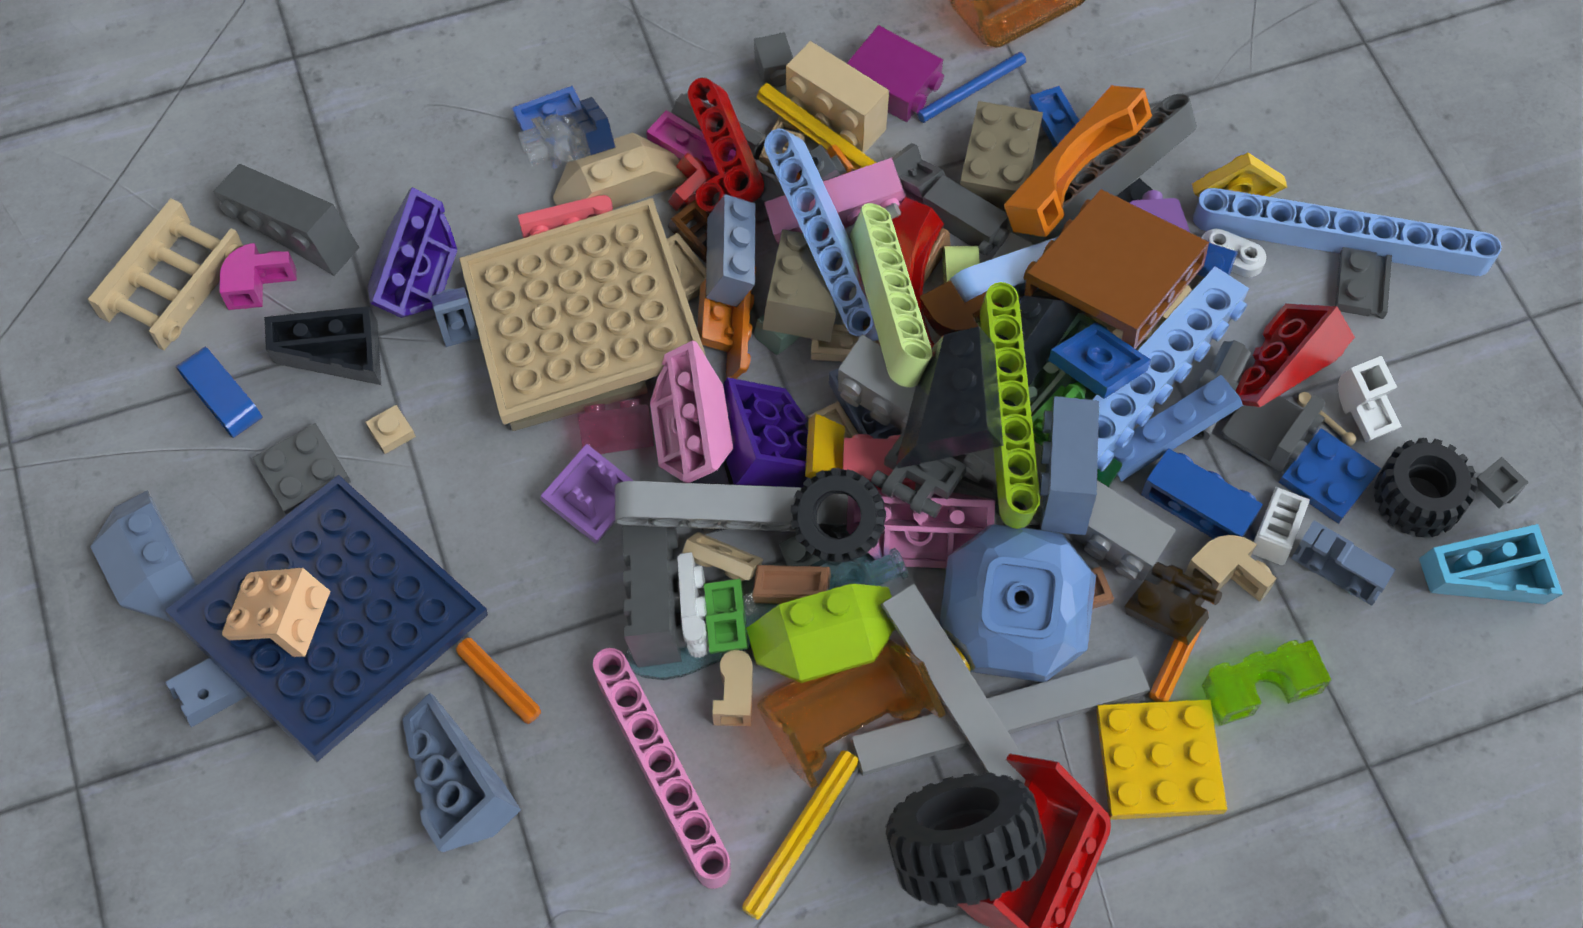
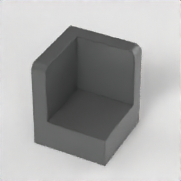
M1501 457L1477 476V488L1474 493L1477 494L1481 491L1500 509L1504 504L1515 500L1529 482Z

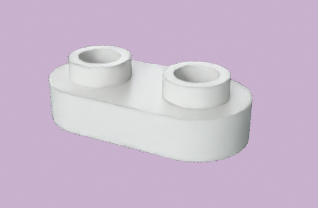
M1211 229L1202 236V239L1210 243L1216 244L1214 242H1219L1222 244L1220 246L1238 251L1231 272L1242 277H1254L1263 270L1267 257L1260 245L1222 229ZM1245 254H1248L1254 258H1249Z

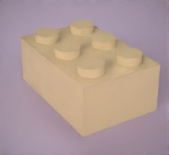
M812 41L786 65V96L863 153L886 131L889 90Z

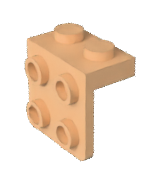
M304 568L250 572L241 583L240 591L232 610L227 616L222 635L228 640L270 638L293 657H303L307 653L330 590Z

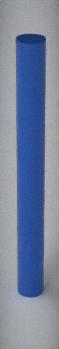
M1022 52L1016 53L929 104L918 112V119L922 123L930 120L1026 63L1025 55Z

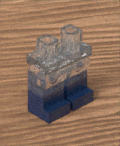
M593 97L581 100L582 109L563 116L552 114L545 117L544 120L541 116L533 118L531 120L534 128L518 133L522 150L525 155L527 154L532 166L548 161L551 167L555 169L562 166L561 161L570 162L616 148L608 117Z

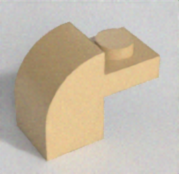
M1235 535L1220 536L1209 541L1191 559L1185 571V575L1194 579L1202 578L1211 582L1212 587L1220 590L1232 579L1259 602L1269 593L1277 579L1272 575L1267 565L1251 557L1257 544L1249 539Z

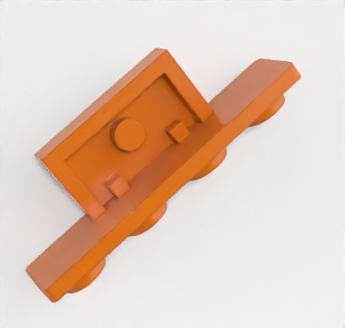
M705 279L700 284L697 331L702 345L727 352L725 380L727 377L737 379L742 373H746L750 365L751 356L748 353V341L752 334V324L749 323L750 311L754 304V295L751 294L750 290L737 307L707 299Z

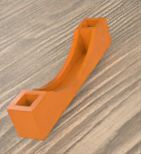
M1113 85L1108 88L1004 204L1013 232L1042 237L1049 235L1064 217V196L1077 173L1089 161L1106 149L1135 136L1152 117L1144 88Z

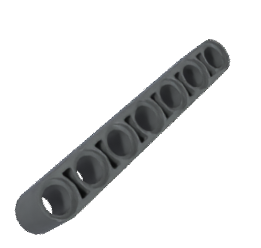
M1182 93L1168 96L1151 109L1152 117L1135 136L1113 145L1089 161L1077 173L1065 193L1063 219L1047 237L1029 235L1032 245L1060 236L1066 222L1077 217L1083 203L1087 199L1092 200L1100 189L1117 196L1193 133L1197 124L1189 96Z

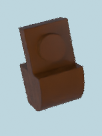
M950 280L920 296L921 310L933 330L942 337L945 334L978 327V323L981 322L980 309L986 292L964 303ZM994 303V305L1002 308V304Z

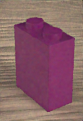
M880 25L874 29L847 62L848 65L889 90L888 113L905 122H908L914 113L918 114L924 108L928 95L932 91L936 92L944 80L942 58Z

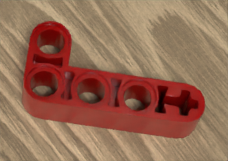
M707 78L695 79L688 88V99L719 172V175L699 186L695 196L696 203L701 209L711 213L717 205L712 206V198L718 192L720 194L719 201L726 194L752 203L761 197L764 191V181L728 94L724 88ZM724 119L723 127L716 132L718 122ZM736 148V155L732 160L728 161L730 151ZM748 177V185L741 191L740 184L744 178Z

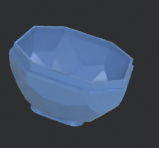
M991 524L948 556L939 624L953 645L965 656L970 666V672L1046 682L1088 650L1096 575L1061 533L1028 528L1016 529L1009 526ZM1019 591L1025 592L1028 596V603L1025 605L1017 604L1014 600L1015 593Z

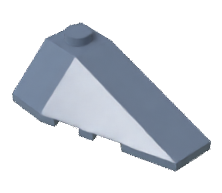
M429 693L402 719L409 757L414 759L417 778L414 779L415 789L421 793L423 810L420 811L421 821L439 851L446 852L494 837L521 811L506 785L434 695Z

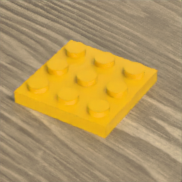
M1211 700L1097 706L1096 716L1110 820L1226 813L1227 803Z

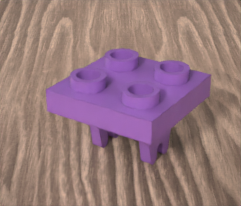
M586 444L543 492L540 500L597 544L615 523V484L633 480Z

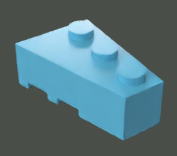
M1538 524L1434 547L1419 558L1430 593L1547 604L1563 595Z

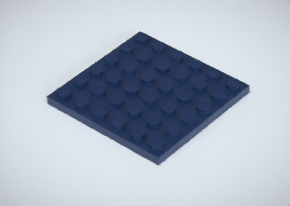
M337 475L165 610L167 617L316 762L322 759L488 616L485 606L340 475ZM304 568L330 590L307 653L303 657H293L270 638L228 640L222 635L227 616L232 610L240 591L241 583L250 572Z

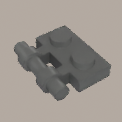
M903 432L884 459V465L892 469V473L888 476L877 470L871 482L881 488V493L889 498L895 496L910 504V509L916 513L921 514L924 512L935 518L940 512L941 505L930 498L935 493L947 500L965 475L967 465L949 457L898 469L896 462L904 435ZM907 477L921 485V488L917 492L902 484L903 480Z

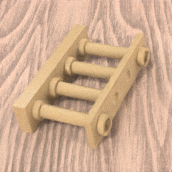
M170 198L91 294L88 301L98 317L107 322H110L117 313L122 312L151 327L149 332L158 348L165 351L169 344L180 336L184 325L219 283L220 270L225 259L234 250L243 246L237 231L231 228L223 239L220 240L190 225L191 221L182 203ZM184 236L212 250V252L203 264L199 265L170 250V247L179 237ZM163 261L192 277L180 291L149 275L158 262ZM142 286L172 302L162 315L158 316L132 303L128 299L138 287Z

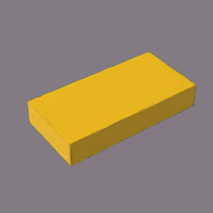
M817 413L810 417L808 421L805 477L810 479L822 470L828 471L831 468L843 469L845 426Z

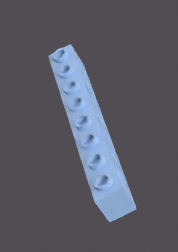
M1215 266L1138 350L1151 359L1148 371L1105 399L1099 395L1095 396L1093 400L1099 401L1097 469L1100 471L1106 469L1115 455L1113 451L1117 446L1123 449L1128 444L1135 432L1133 428L1137 424L1141 427L1146 424L1154 412L1152 407L1156 403L1162 405L1167 400L1173 390L1172 385L1174 382L1182 383L1192 369L1190 364L1194 360L1200 362L1206 356L1211 347L1209 343L1213 339L1218 342L1223 337L1229 327L1228 322L1231 319L1237 321L1247 307V304L1243 301L1249 291L1248 287Z

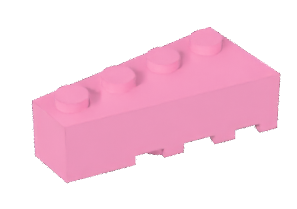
M892 158L823 181L844 228L855 224L864 204L873 203L885 208L896 203L899 207L906 197ZM786 195L764 202L778 245L782 229L803 233ZM815 199L810 202L809 211L813 209ZM829 228L824 230L822 240L827 238Z

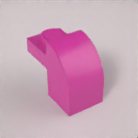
M255 243L247 244L234 250L225 259L220 270V295L228 310L263 307V284L297 281V269L289 251H270L260 254Z

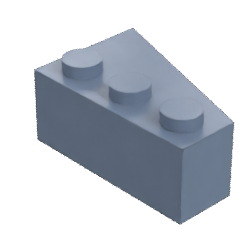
M1054 396L1051 411H1044L1042 433H1048V441H1043L1041 450V464H1046L1045 473H1041L1039 488L1040 495L1043 496L1041 531L1086 535L1097 496L1098 400Z

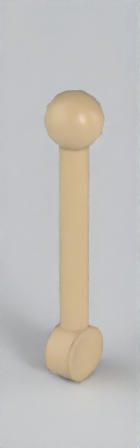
M1307 392L1300 393L1297 398L1298 405L1305 407L1312 396ZM1321 411L1320 415L1325 417L1324 422L1342 437L1344 444L1351 446L1356 442L1354 433L1346 432L1326 413Z

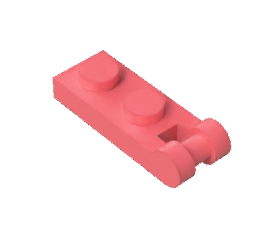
M598 195L520 214L518 219L522 236L526 238L612 211L613 205L610 197Z

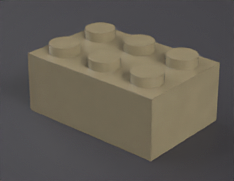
M978 101L960 185L1006 212L1004 204L1031 175L1043 112Z

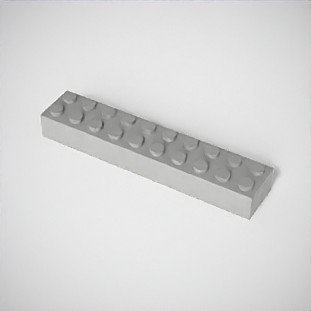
M862 334L838 369V391L841 392L840 396L847 403L858 407L859 404L871 411L870 415L876 421L886 426L890 423L900 429V434L905 431L915 387H904L895 383L888 374L881 346ZM1006 433L1009 439L1020 440L1015 434ZM1034 441L1040 488L1041 473H1045L1046 464H1041L1042 446ZM993 448L952 457L967 465L965 477L976 483H979L980 480L992 487L991 491L998 497ZM1009 467L1012 473L1024 475L1020 469ZM1097 481V496L1086 535L1061 534L1068 541L1075 539L1085 545L1084 550L1098 560L1105 558L1115 564L1116 571L1130 580L1137 578L1142 581L1158 560L1176 529ZM1040 495V505L1032 518L1036 521H1041L1042 495ZM1015 501L1023 507L1022 510H1027L1023 503Z

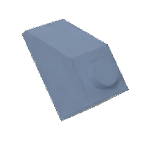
M464 287L447 289L440 294L431 296L433 309L446 347L479 338Z

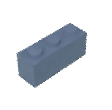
M724 194L707 219L706 298L737 307L755 285V204Z

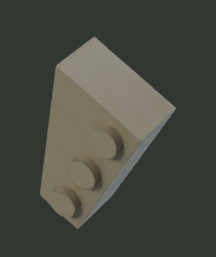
M782 229L762 329L830 342L836 316L830 291L803 233Z

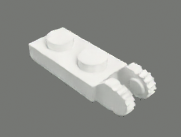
M692 552L679 554L678 573L683 637L687 643L689 654L695 656V658L704 657L709 651L706 625L704 620H702L706 619L707 616L705 597H700L699 588H704L705 584L704 571L702 566H696Z

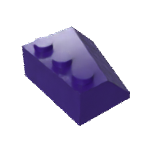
M727 377L723 387L733 449L726 457V462L734 485L802 488L804 486L803 482L808 479L805 477L808 429L805 424L808 420L786 388Z

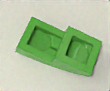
M741 579L704 584L710 654L748 649Z

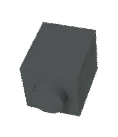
M785 32L755 38L754 59L762 85L766 83L773 87L786 85V65L793 59V55Z

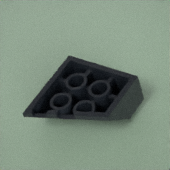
M979 326L945 334L931 348L932 357L919 383L915 387L896 462L898 469L1003 446L995 344Z

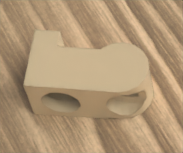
M729 651L720 661L721 680L724 684V700H713V724L718 726H751L753 695L752 660L744 651Z

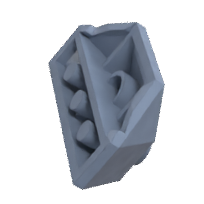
M148 490L114 507L90 547L119 605L172 622L167 617L165 610L197 585L189 567Z

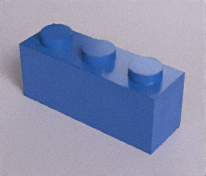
M1169 448L1147 478L1141 496L1213 539L1225 535L1244 537L1263 505L1251 493L1245 490H1238L1225 482L1219 474L1213 471H1206L1196 465L1187 455L1176 453Z

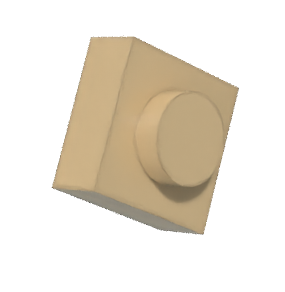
M397 405L365 422L384 454L416 437L413 429Z

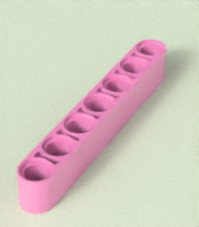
M616 648L602 649L593 660V668L598 686L697 879L707 888H720L728 882L731 875L728 852L625 655ZM609 665L620 667L619 672L610 676L602 673L604 668ZM626 696H633L637 699L635 704L630 707L618 705L619 701ZM641 728H650L654 731L652 736L645 740L634 736ZM658 760H666L671 764L669 769L661 773L653 771L651 767ZM674 793H684L688 796L687 801L680 806H673L668 802L669 797ZM692 826H701L706 830L704 836L697 840L687 838L685 833ZM711 859L719 860L724 865L722 870L716 874H708L704 872L702 867L704 863Z

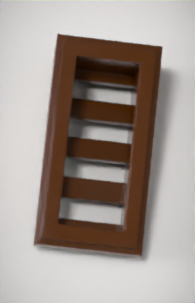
M695 199L670 219L668 228L674 234L679 233L690 249L706 263L707 247L702 243L707 240V219L709 214L698 206ZM694 219L697 223L689 229L686 224ZM701 228H704L706 232L697 238L694 234Z

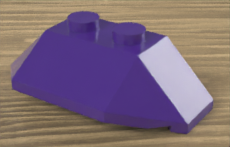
M413 187L409 189L386 231L367 286L370 304L400 318L433 309L431 296L440 294L445 290L458 250L450 225L444 215L445 209L441 201Z

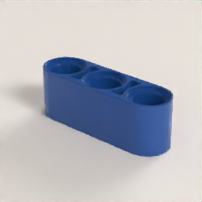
M206 346L176 366L187 384L232 438H235L263 418L252 400Z

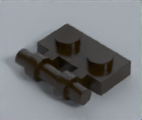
M1157 562L1152 568V575L1162 580L1158 585L1144 580L1125 604L1126 614L1189 645L1209 619L1207 609L1201 607L1204 601L1217 605L1222 598V592L1213 588L1209 581L1202 578L1194 579L1183 574V569L1175 565L1166 566ZM1178 587L1189 592V595L1184 599L1174 594V590Z

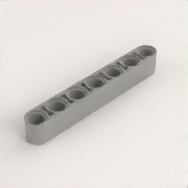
M624 481L615 484V523L627 526L795 532L791 525L793 519L790 511L791 505H794L796 499L794 496L797 490L801 488ZM833 494L822 501L817 512V521L820 527L834 533H848V495Z

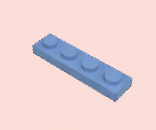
M1220 375L1148 420L1144 426L1135 428L1133 430L1135 432L1128 444L1123 449L1117 446L1113 451L1115 454L1113 458L1122 463L1121 470L1117 474L1118 478L1122 482L1163 456L1168 448L1173 450L1243 406L1239 395L1225 378Z

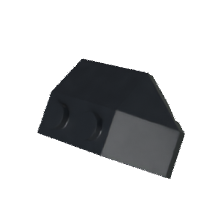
M1023 296L1019 298L1028 387L1049 358L1051 349L1057 346L1080 311L1077 307L1054 296ZM997 335L1002 340H1009L1004 335ZM999 367L1005 373H1012L1006 367ZM1002 400L1005 404L1016 406L1010 400Z

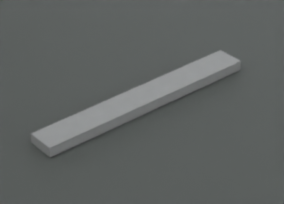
M1137 656L987 699L1008 733L1011 734L1095 710L1098 705L1115 704L1147 695L1150 688ZM947 710L851 738L862 776L969 746Z

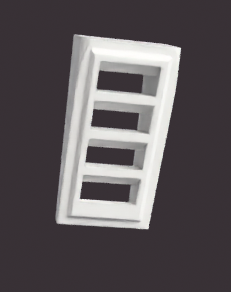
M1275 487L1254 543L1257 545L1252 554L1276 564L1284 565L1294 544L1310 499ZM1279 504L1287 508L1293 509L1297 511V514L1285 510L1283 508L1277 507L1276 505Z

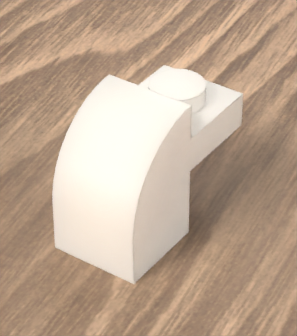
M1382 356L1350 368L1341 375L1338 383L1339 399L1345 415L1352 413L1366 443L1402 427L1386 396L1396 389L1397 386Z

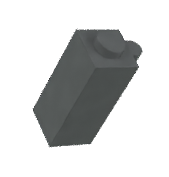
M945 175L939 178L923 198L922 204L932 207L943 221L944 225L942 228L948 230L949 233L970 246H978L979 253L988 256L995 246L1001 247L1009 235L1007 213Z

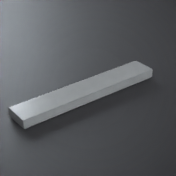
M915 584L881 604L882 608L986 773H994L996 776H1001L1002 774L1011 776L1014 780L1017 779L1024 784L1025 779L1006 761L1009 753L1022 755V753Z

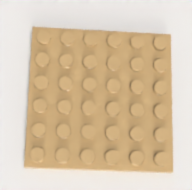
M653 198L459 258L499 415L503 424L659 376L664 367L662 365L664 354L692 340L698 343L705 355Z

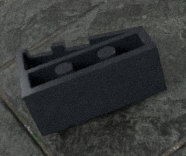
M370 306L264 317L266 351L276 364L381 385L378 321Z

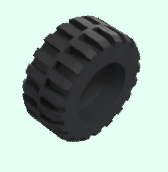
M969 773L963 774V777L953 778L952 776L942 779V782L925 785L921 791L912 792L906 796L905 802H899L894 807L893 813L890 814L886 825L885 833L900 886L918 901L923 900L928 905L937 906L940 903L946 907H957L958 904L967 903L968 906L979 904V901L990 899L992 901L1000 898L1002 893L1007 891L1013 892L1020 888L1023 881H1029L1035 875L1036 870H1039L1045 858L1046 842L1034 795L1022 782L1004 774L996 776L994 773H983V775Z

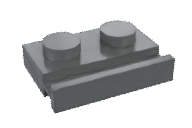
M1342 248L1339 255L1335 306L1339 308L1340 312L1368 317L1370 314L1379 315L1380 319L1385 318L1388 312L1392 255L1387 254L1386 257L1377 256L1376 252Z

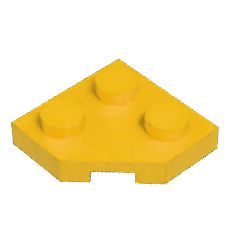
M1250 153L1237 156L1230 163L1215 171L1208 172L1203 178L1192 183L1194 195L1198 197L1208 188H1219L1268 197L1287 188L1284 175Z

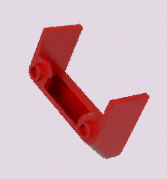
M1009 753L1006 761L1025 779L1024 785L1034 795L1046 842L1045 858L1039 870H1036L1035 875L1029 881H1023L1020 888L1015 891L1002 893L1000 898L992 901L990 899L979 901V904L968 906L967 903L958 905L975 921L989 928H1069L1110 835L1111 821L1109 814L1059 762Z

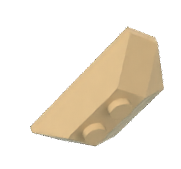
M632 132L615 138L616 148L594 155L584 152V149L571 153L553 195V200L557 206L598 195H606L611 198L613 209L681 186L687 180V177L676 167L679 160L673 153Z

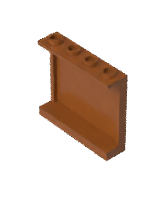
M1100 189L1092 200L1087 199L1083 203L1079 214L1074 220L1069 219L1066 222L1061 235L1055 241H1049L1037 262L1032 261L1028 265L1023 277L1026 280L1024 296H1031L1037 288H1040L1123 331L1122 340L1136 349L1204 266L1209 241Z

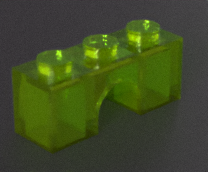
M1292 640L1277 648L1278 651L1266 655L1264 651H1258L1246 656L1241 663L1231 666L1229 662H1224L1212 667L1201 686L1207 700H1211L1212 711L1219 727L1253 716L1262 704L1256 690V684L1259 682H1270L1278 686L1282 690L1288 704L1323 693L1331 682V678L1313 640L1300 644L1298 640Z

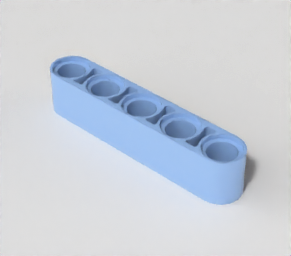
M1058 237L965 268L956 273L950 280L964 303L986 292L991 285L998 282L1012 285L1017 290L1018 296L1025 294L1026 280L1023 277L1028 265L1032 261L1037 262L1043 255V251L1049 241H1055Z

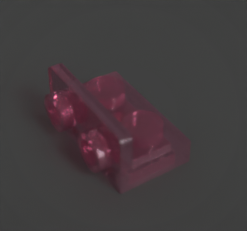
M640 399L620 401L619 409L606 410L605 404L585 406V413L578 414L582 448L588 444L599 454L653 447L654 442L648 404L641 405Z

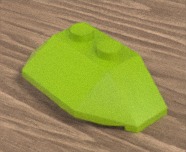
M851 583L777 605L746 628L756 664L764 668L767 667L797 682L804 683L875 662L893 631L896 630L881 606L883 602L892 598L889 587Z

